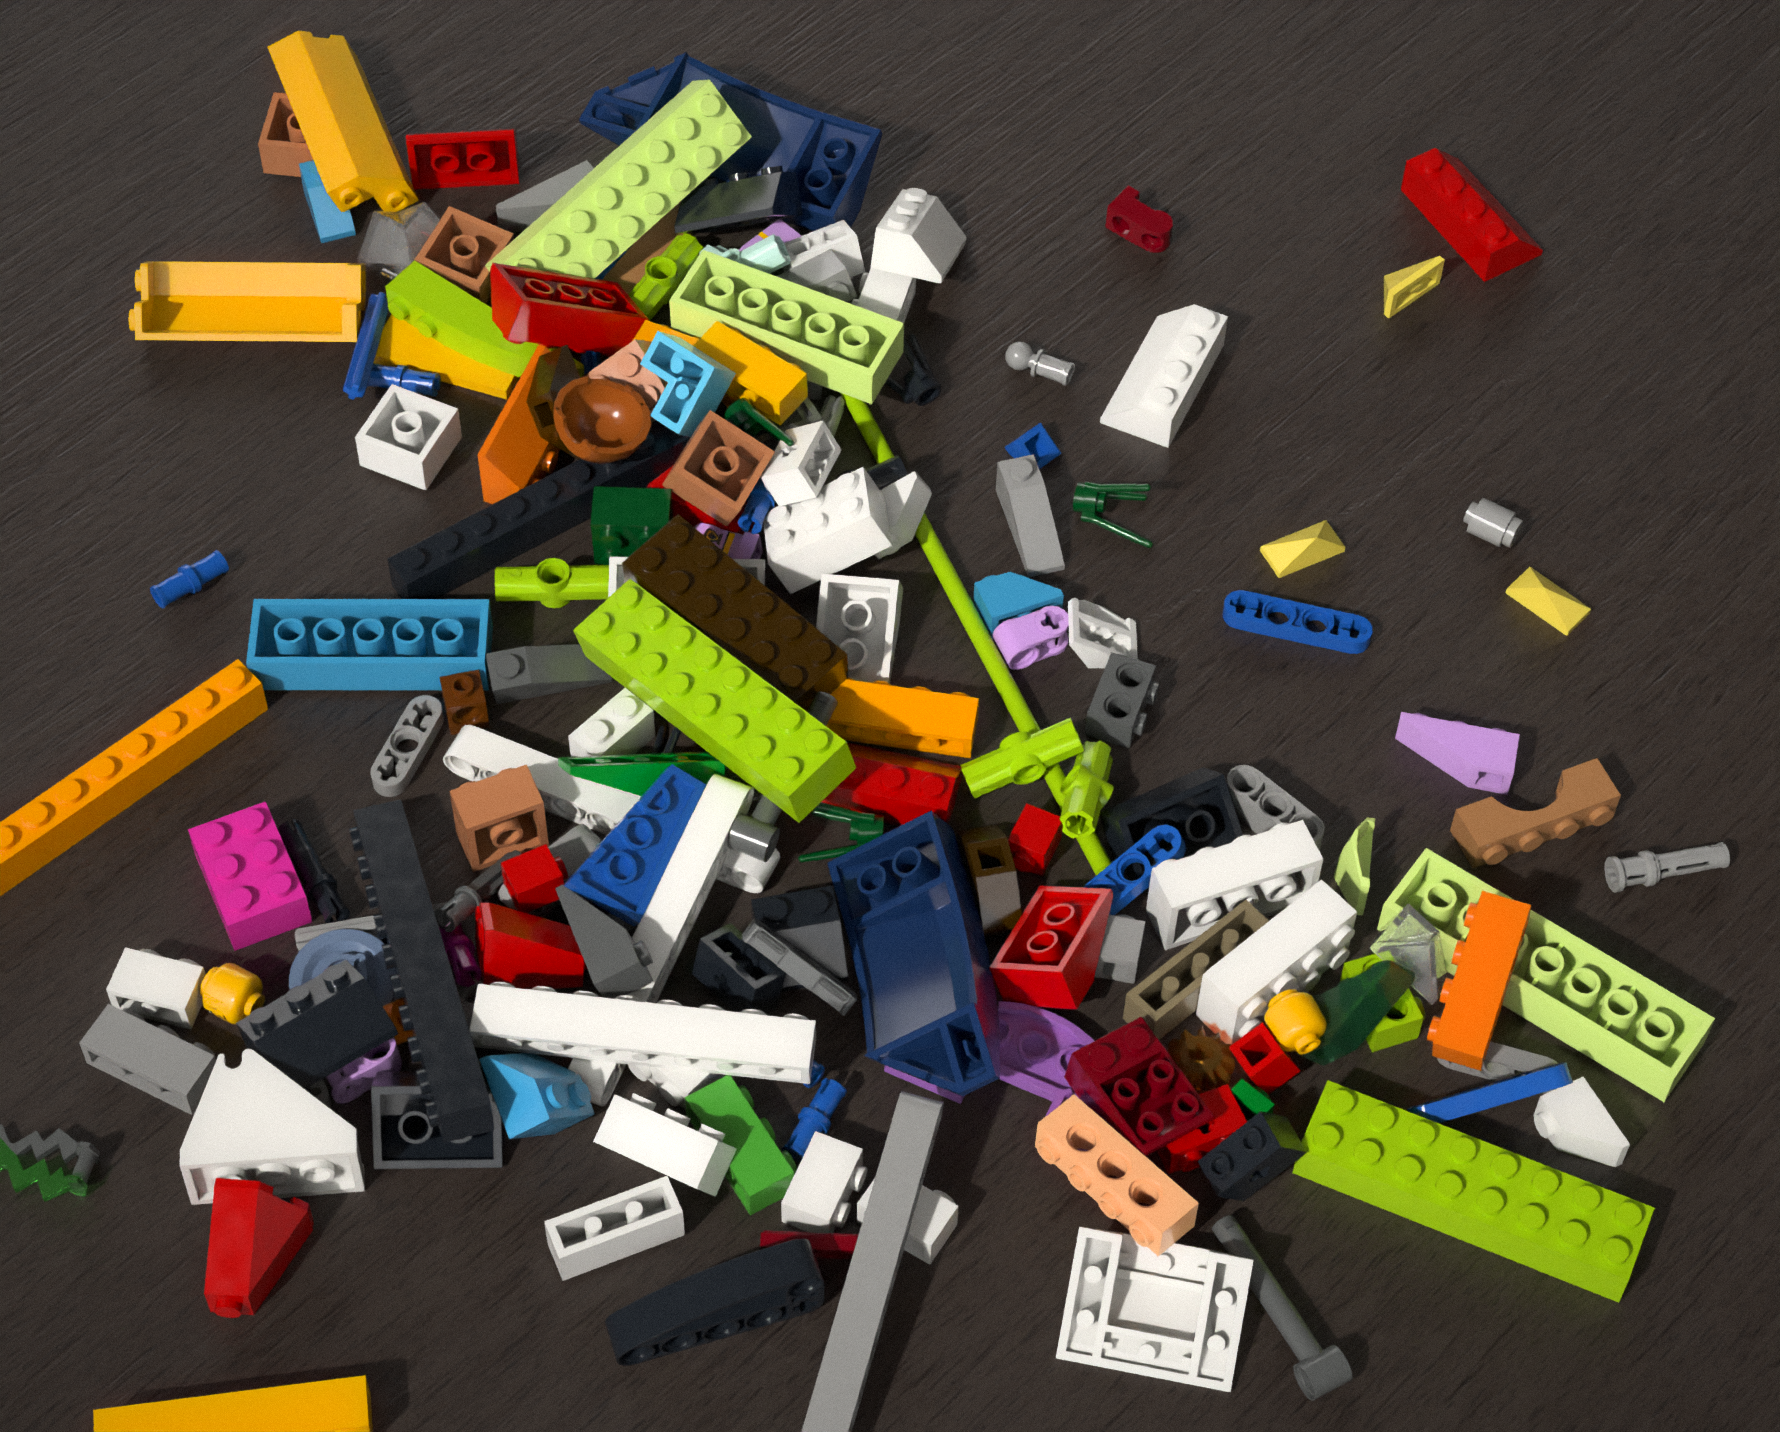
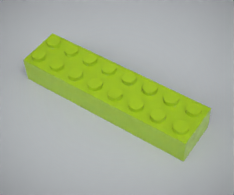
M631 579L627 580L573 630L585 656L799 823L856 769L851 752L844 739Z
M1327 1080L1301 1142L1307 1153L1295 1161L1293 1173L1618 1303L1630 1279L1655 1209L1652 1206Z

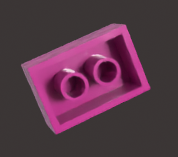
M266 801L188 829L196 859L234 951L312 922L307 897Z

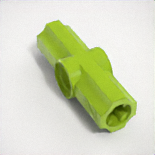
M687 233L677 235L661 256L651 258L646 263L645 275L628 294L647 316L648 321L654 317L664 304L669 303L678 286L698 258L699 252L704 248L699 244L696 237Z
M549 558L540 562L538 566L496 567L495 569L496 601H540L544 606L555 609L567 605L570 600L608 599L609 565L569 566L561 559Z
M1068 718L1034 734L1026 731L1013 733L1001 741L999 749L962 764L961 770L973 797L977 798L1012 782L1019 785L1032 783L1044 775L1047 767L1085 750L1071 718Z
M1101 740L1097 742L1086 741L1083 744L1085 751L1077 754L1073 769L1068 773L1060 787V792L1066 796L1060 816V821L1063 825L1062 832L1072 839L1076 837L1088 838L1096 830L1100 810L1105 806L1114 789V786L1108 783L1113 762L1110 755L1111 747Z

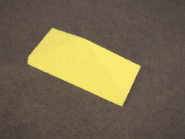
M1437 256L1385 275L1384 315L1387 318H1391L1440 284L1445 259Z
M1327 520L1265 544L1260 547V552L1278 578H1281L1345 552V546Z
M1529 567L1506 590L1507 595L1566 636L1591 612V608L1532 567Z

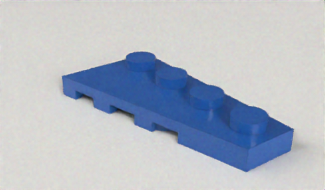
M673 764L668 766L563 886L633 927L639 924L706 784Z

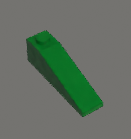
M709 752L558 758V766L569 775L642 796L659 775L671 764L703 782L706 786L714 774L725 777V765Z

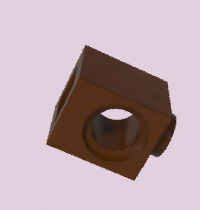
M479 669L440 677L450 734H458L465 725H472L481 729L490 728Z

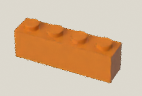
M1485 891L1481 892L1478 904L1470 902L1464 921V926L1469 927L1470 930L1466 942L1458 940L1451 964L1458 965L1454 979L1446 978L1444 981L1439 1002L1445 1003L1441 1018L1433 1016L1427 1035V1040L1433 1042L1432 1056L1479 1071L1482 1070L1529 922L1530 904Z

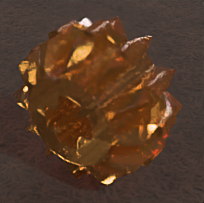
M1203 1027L1197 1031L1196 1036H1193L1185 1029L1181 1033L1180 1040L1172 1038L1167 1049L1169 1055L1198 1094L1226 1084L1229 1085L1230 1075L1234 1073L1235 1062L1231 1058L1232 1052L1229 1049L1231 1045L1220 1044L1221 1037L1219 1032L1211 1037L1205 1036Z

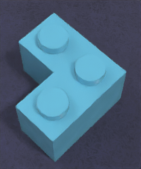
M657 331L640 365L668 382L650 416L677 434L687 437L692 436L699 423L710 410L715 413L736 375L735 372L682 338Z

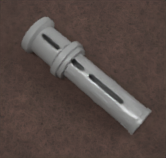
M1718 842L1712 845L1656 855L1645 850L1638 852L1637 856L1623 859L1611 856L1606 858L1605 877L1609 888L1614 893L1623 891L1627 886L1638 884L1650 887L1666 877L1727 868L1730 864V854L1726 844Z

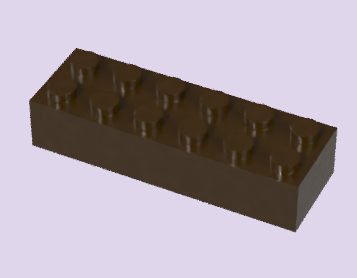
M679 514L622 562L625 582L629 579L633 580L806 712L817 692L821 691L831 694L848 679V654Z

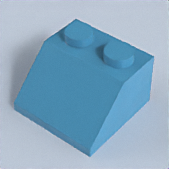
M532 1053L491 1055L479 1059L509 1139L556 1134L595 1114L590 1102L591 1094L588 1087L582 1082L579 1074Z

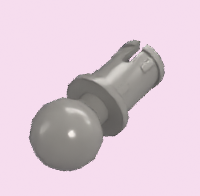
M1025 342L1012 343L1005 353L1007 364L1014 370H1025L1029 367L1031 368V376L1036 377L1040 375L1062 383L1065 386L1069 384L1075 368V364L1072 362L1069 363L1047 355L1045 349L1041 348L1037 354H1034L1031 346Z

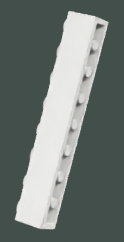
M492 982L490 985L478 984L469 1030L473 1045L478 1048L810 1084L816 1044V1021L809 1020L800 1014H786L784 1017L768 1016L766 1013L756 1009L732 1012L724 1011L723 1008L711 1004L695 1008L682 1006V1004L673 1000H660L658 1003L641 1002L638 998L628 995H620L615 999L603 998L589 991H576L574 994L557 993L554 989L545 986H536L530 990L515 988L506 982Z

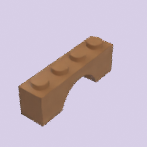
M1598 758L1562 771L1555 792L1556 800L1549 806L1534 811H1521L1509 808L1491 796L1456 809L1450 832L1472 868L1484 864L1495 865L1504 860L1508 855L1519 851L1530 852L1546 841L1557 837L1565 839L1584 827L1592 824L1600 826L1607 823L1614 817L1621 794Z

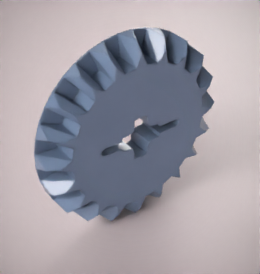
M337 929L313 938L299 951L290 969L289 989L303 985L322 974L328 967L347 960L366 979L379 1002L384 1006L394 1001L390 975H394L396 972L395 968L386 969L381 947L384 943L378 938L360 930Z

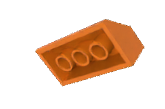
M537 346L478 453L484 502L494 504L545 478L547 473L552 474L557 465L560 449L540 437L526 402L539 356L551 352L546 346Z

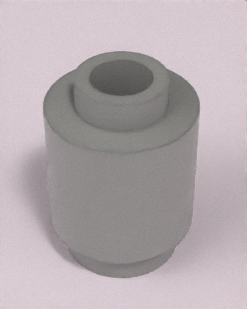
M1482 498L1479 504L1472 502L1463 520L1464 523L1468 524V533L1498 547H1501L1503 544L1509 548L1513 545L1523 524V520L1517 518L1515 512L1485 498Z

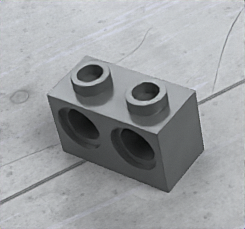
M1111 652L1087 712L1085 735L1130 749L1135 734L1142 736L1148 719V713L1144 712L1146 705H1154L1158 695L1160 683L1154 681L1156 665Z

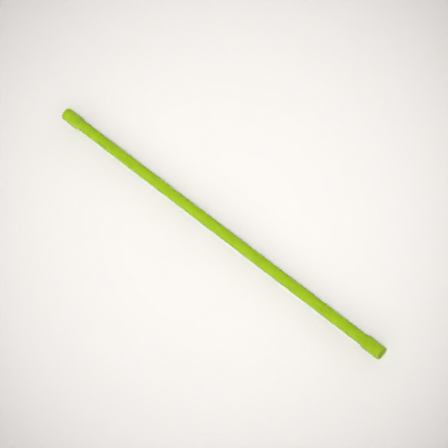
M840 393L877 464L895 457L866 402ZM924 512L915 536L1019 732L1026 731L1034 734L1041 731ZM1056 763L1046 768L1043 777L1062 811L1066 796L1060 792V787L1066 776L1059 763ZM1095 831L1088 838L1076 837L1095 876L1112 863Z

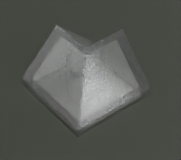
M425 202L400 212L374 211L357 258L358 263H365L367 268L394 279L415 260L440 219Z
M1407 904L1380 929L1369 949L1433 1005L1441 994L1445 979L1448 978L1440 932L1410 904Z

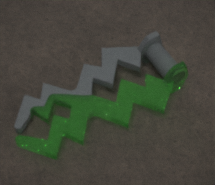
M0 1125V1171L3 1169L8 1170L16 1193L38 1182L44 1202L68 1191L74 1195L86 1197L88 1191L87 1183L94 1164H98L100 1160V1151L94 1145L82 1141L77 1143L60 1128L44 1141L38 1131H35L16 1143H10L4 1126ZM58 1148L61 1150L65 1164L75 1156H79L72 1175H67L66 1177L62 1168H59L50 1175L47 1162L43 1158ZM33 1149L35 1157L39 1162L23 1170L19 1158Z

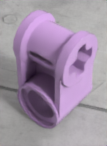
M1046 606L1019 618L1008 619L998 625L993 631L992 636L1009 668L1012 670L1024 669L1035 662L1064 652L1068 646V635L1066 632L1069 628L1068 614L1058 606ZM1046 617H1048L1047 625H1045ZM1058 637L1057 645H1055V639Z
M395 1038L389 1039L326 1077L333 1088L332 1097L337 1103L350 1102L370 1090L377 1072H398L401 1070L402 1060ZM379 1052H388L382 1058H372Z

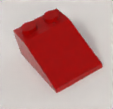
M1061 886L1038 887L989 967L1003 1001L1036 1007L1078 1009L1094 981L1113 900L1111 889Z

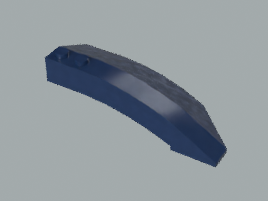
M687 52L674 57V63L656 70L653 66L628 77L629 82L610 90L609 86L595 91L579 118L582 125L620 146L692 81L710 80L752 137L706 179H718V184L729 182L728 176L737 173L750 172V177L762 176L761 169L774 166H782L783 172H796L803 215L781 220L812 231L844 220L850 228L852 227L861 210L883 134L881 129L823 113L758 89L690 57Z
M931 810L827 864L846 927L857 974L866 1034L867 1054L864 1056L964 1096L1000 1079L999 1015L993 975L989 968L991 963L985 936L955 833L950 825Z

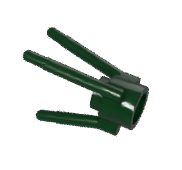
M747 398L738 399L725 412L724 416L728 422L752 437L759 433L761 429H764L778 442L781 440L788 446L794 445L793 439L763 416Z
M1077 483L1073 499V511L1082 513L1081 521L1094 523L1146 548L1153 546L1151 541L1096 515L1097 512H1105L1108 499L1145 501L1147 499L1146 494L1133 492L1150 491L1151 486L1149 484Z
M820 802L811 811V814L830 820L850 823L849 840L856 841V845L802 854L798 857V860L803 863L840 857L883 835L884 815L858 812Z

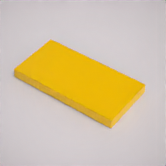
M392 314L383 328L374 363L389 367L406 365L409 369L415 371L439 373L440 381L506 400L519 378L477 362L441 344L432 337H425L416 327L405 320H398Z

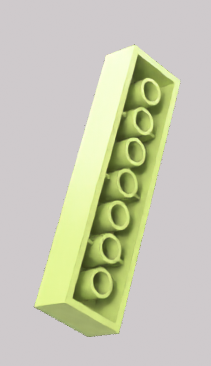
M710 80L692 81L490 260L485 267L490 272L492 263L595 279L752 136Z
M1426 848L1383 904L1377 930L1455 976L1458 965L1451 964L1458 940L1466 942L1470 930L1469 927L1464 926L1470 902L1478 904L1482 891L1509 899L1512 898ZM1530 910L1529 922L1502 1005L1665 1102L1704 1045L1715 1018Z

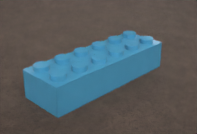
M254 599L246 665L262 682L264 690H441L440 677L478 669L483 690H489L490 675L486 654L491 653L493 623L489 599Z

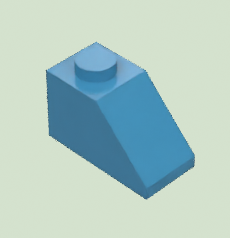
M314 160L299 163L304 194L321 243L356 235L350 209L341 212L326 192Z
M1013 572L990 575L974 583L973 604L992 639V634L996 627L1008 619L1019 618L1046 606H1058L1063 609L1064 594L1061 589Z

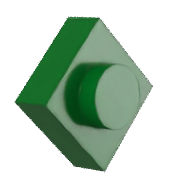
M1241 1079L1231 1089L1247 1122L1260 1111L1273 1114L1275 1104L1271 1102L1270 1097L1257 1086L1252 1087Z

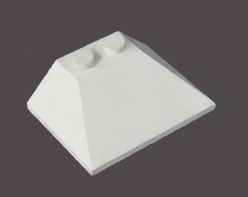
M1079 1227L1056 1358L1231 1392L1253 1260L1174 1243L1160 1256H1157L1148 1247L1139 1245L1132 1238L1131 1234Z

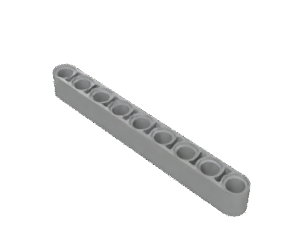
M903 1091L900 1093L801 1432H852L940 1125L944 1102Z

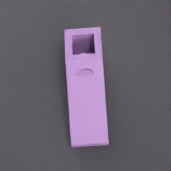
M1401 712L1395 736L1396 740L1469 788L1508 795L1514 774L1520 734L1510 733L1500 728L1489 729L1468 725L1462 721L1431 718L1420 713L1410 714Z

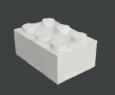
M864 467L851 473L843 474L838 479L822 486L816 498L773 508L767 513L763 522L768 565L790 594L821 580L822 574H834L892 546L885 497Z

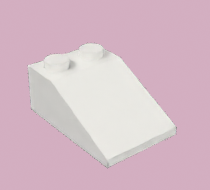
M833 574L821 575L816 628L848 654V677L853 680L870 683L874 681L890 683L903 595V587L899 580Z

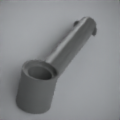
M819 691L813 698L807 712L826 726L838 705V701L832 695ZM762 795L751 816L743 813L738 815L729 833L727 846L767 862L772 856L779 839L780 828L775 827L774 824L782 809Z
M1234 1215L1225 1216L1213 1225L1212 1231L1226 1252L1253 1260L1249 1286L1299 1360L1298 1363L1294 1364L1293 1371L1296 1381L1306 1397L1314 1401L1350 1382L1353 1378L1352 1371L1342 1351L1335 1345H1330L1325 1349L1321 1347L1254 1245L1251 1244Z

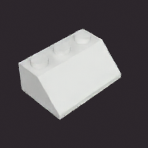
M918 188L902 189L876 227L871 268L941 284L966 244V236L937 196L928 195L926 191Z

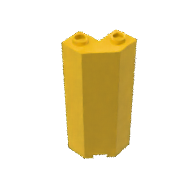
M297 31L268 46L326 192L341 212H345L374 197L384 213L390 216L419 201L359 59L345 37L331 34L329 38L313 37L311 32Z
M146 261L141 263L140 270L135 272V288L137 292H141V301L135 302L134 309L129 311L130 331H135V340L356 342L362 324L361 310H365L366 264Z

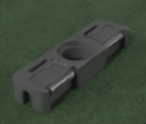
M754 918L742 933V940L750 944L774 962L777 967L838 1010L841 1015L845 1016L857 1001V994L757 918Z

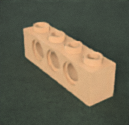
M1075 1094L1038 1122L1035 1147L1043 1160L1049 1164H1055L1063 1171L1077 1190L1085 1191L1098 1203L1106 1216L1111 1219H1117L1129 1230L1132 1238L1139 1245L1148 1247L1157 1256H1160L1195 1226L1199 1203ZM1078 1148H1082V1149H1086V1150H1088V1151H1080V1150H1077V1149H1078ZM1112 1175V1176H1116V1177H1118V1178H1117V1179H1114V1178H1109V1177H1107V1176ZM1138 1203H1146V1204H1149L1150 1206H1142V1205H1139Z

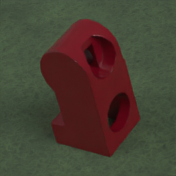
M1128 185L1108 205L1105 227L1146 251L1152 253L1165 251L1169 247L1173 227L1171 216L1162 210H1153L1140 202V192Z

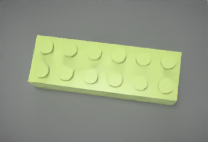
M702 250L669 300L671 328L691 337L701 338L718 321L729 328L739 330L744 337L754 343L768 347L776 356L788 363L797 364L807 373L808 381L869 404H873L903 353L904 323L706 250Z

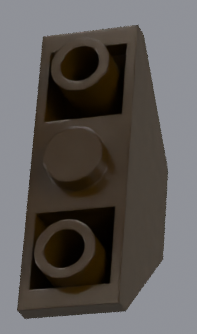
M565 345L539 356L526 402L540 437L580 460V458L567 449L560 439L553 417L554 402L559 391L572 380L580 378L568 345Z
M997 825L957 831L960 851L974 894L985 938L1011 933L1021 917L1022 911L1017 874L1007 836Z

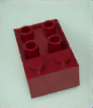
M1142 1017L1071 1054L1064 1078L1079 1099L1145 1156L1210 1122L1214 1118L1213 1113Z

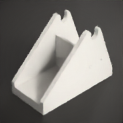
M245 1049L242 1052L240 1066L234 1069L226 1066L224 1054L218 1055L180 1148V1169L191 1205L213 1203L216 1178L261 1181L274 1187L273 1195L279 1198L365 1191L364 1164L361 1161L355 1127L254 1050Z

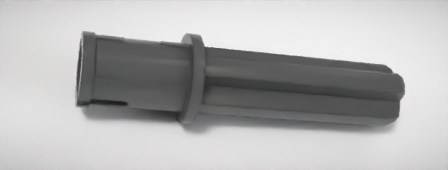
M517 850L508 852L468 886H460L456 889L454 897L434 912L439 928L443 929L444 926L451 922L445 927V931L452 932L470 915H475V907L479 906L480 903H485L503 885L501 862L522 853Z

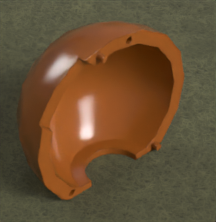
M589 376L572 380L559 391L554 402L553 417L560 439L576 457L588 462L606 464L628 458L641 447L651 427L650 409L642 396L627 384L623 386L607 379H590Z

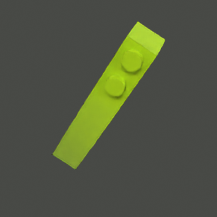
M415 260L385 286L388 309L395 318L405 320L413 325L425 337H432L441 344L500 371L521 377L539 345L530 342L515 344L506 340L503 337V333L492 321V308ZM574 359L581 378L584 376V365Z

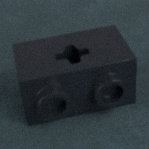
M731 923L700 938L692 972L700 982L733 1012L756 1009L766 1014L778 1007L786 975L774 962L750 944L742 940V933Z
M1260 1111L1199 1159L1198 1163L1217 1197L1244 1202L1307 1153L1287 1117Z

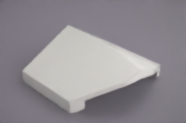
M1072 598L1068 601L1069 645L1088 668H1105L1111 652L1138 660L1136 622L1133 619L1127 618L1125 620L1105 607L1086 600Z

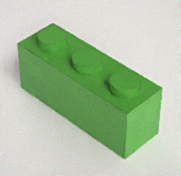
M726 1075L686 1096V1116L691 1119L690 1123L693 1128L699 1131L701 1124L720 1131L725 1134L722 1142L737 1149L725 1177L749 1215L751 1216L784 1198L797 1171L796 1164L787 1150L781 1152L775 1144L776 1136L768 1120L765 1117L759 1119L752 1109L754 1108V1102L747 1088L744 1085L738 1087L731 1075Z

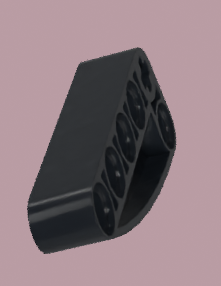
M795 1239L729 1260L667 1285L612 1313L606 1318L605 1325L617 1363L622 1366L635 1365L811 1313L824 1303V1280L810 1240Z

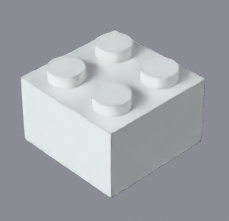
M391 384L355 437L360 466L427 490L462 438L459 412L455 407Z

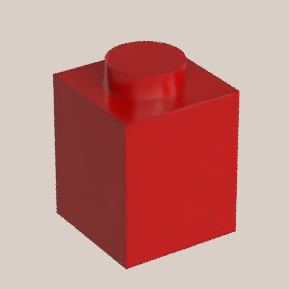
M1026 803L1008 838L1016 869L1026 873L1032 872L1043 877L1062 838L1063 825L1060 821V816Z
M547 844L501 862L504 886L517 910L524 913L559 900L555 888L564 885V880L569 878L563 860L560 856L553 857Z
M1263 1022L1229 1046V1049L1249 1078L1259 1088L1264 1090L1267 1095L1300 1072L1291 1056L1281 1048Z

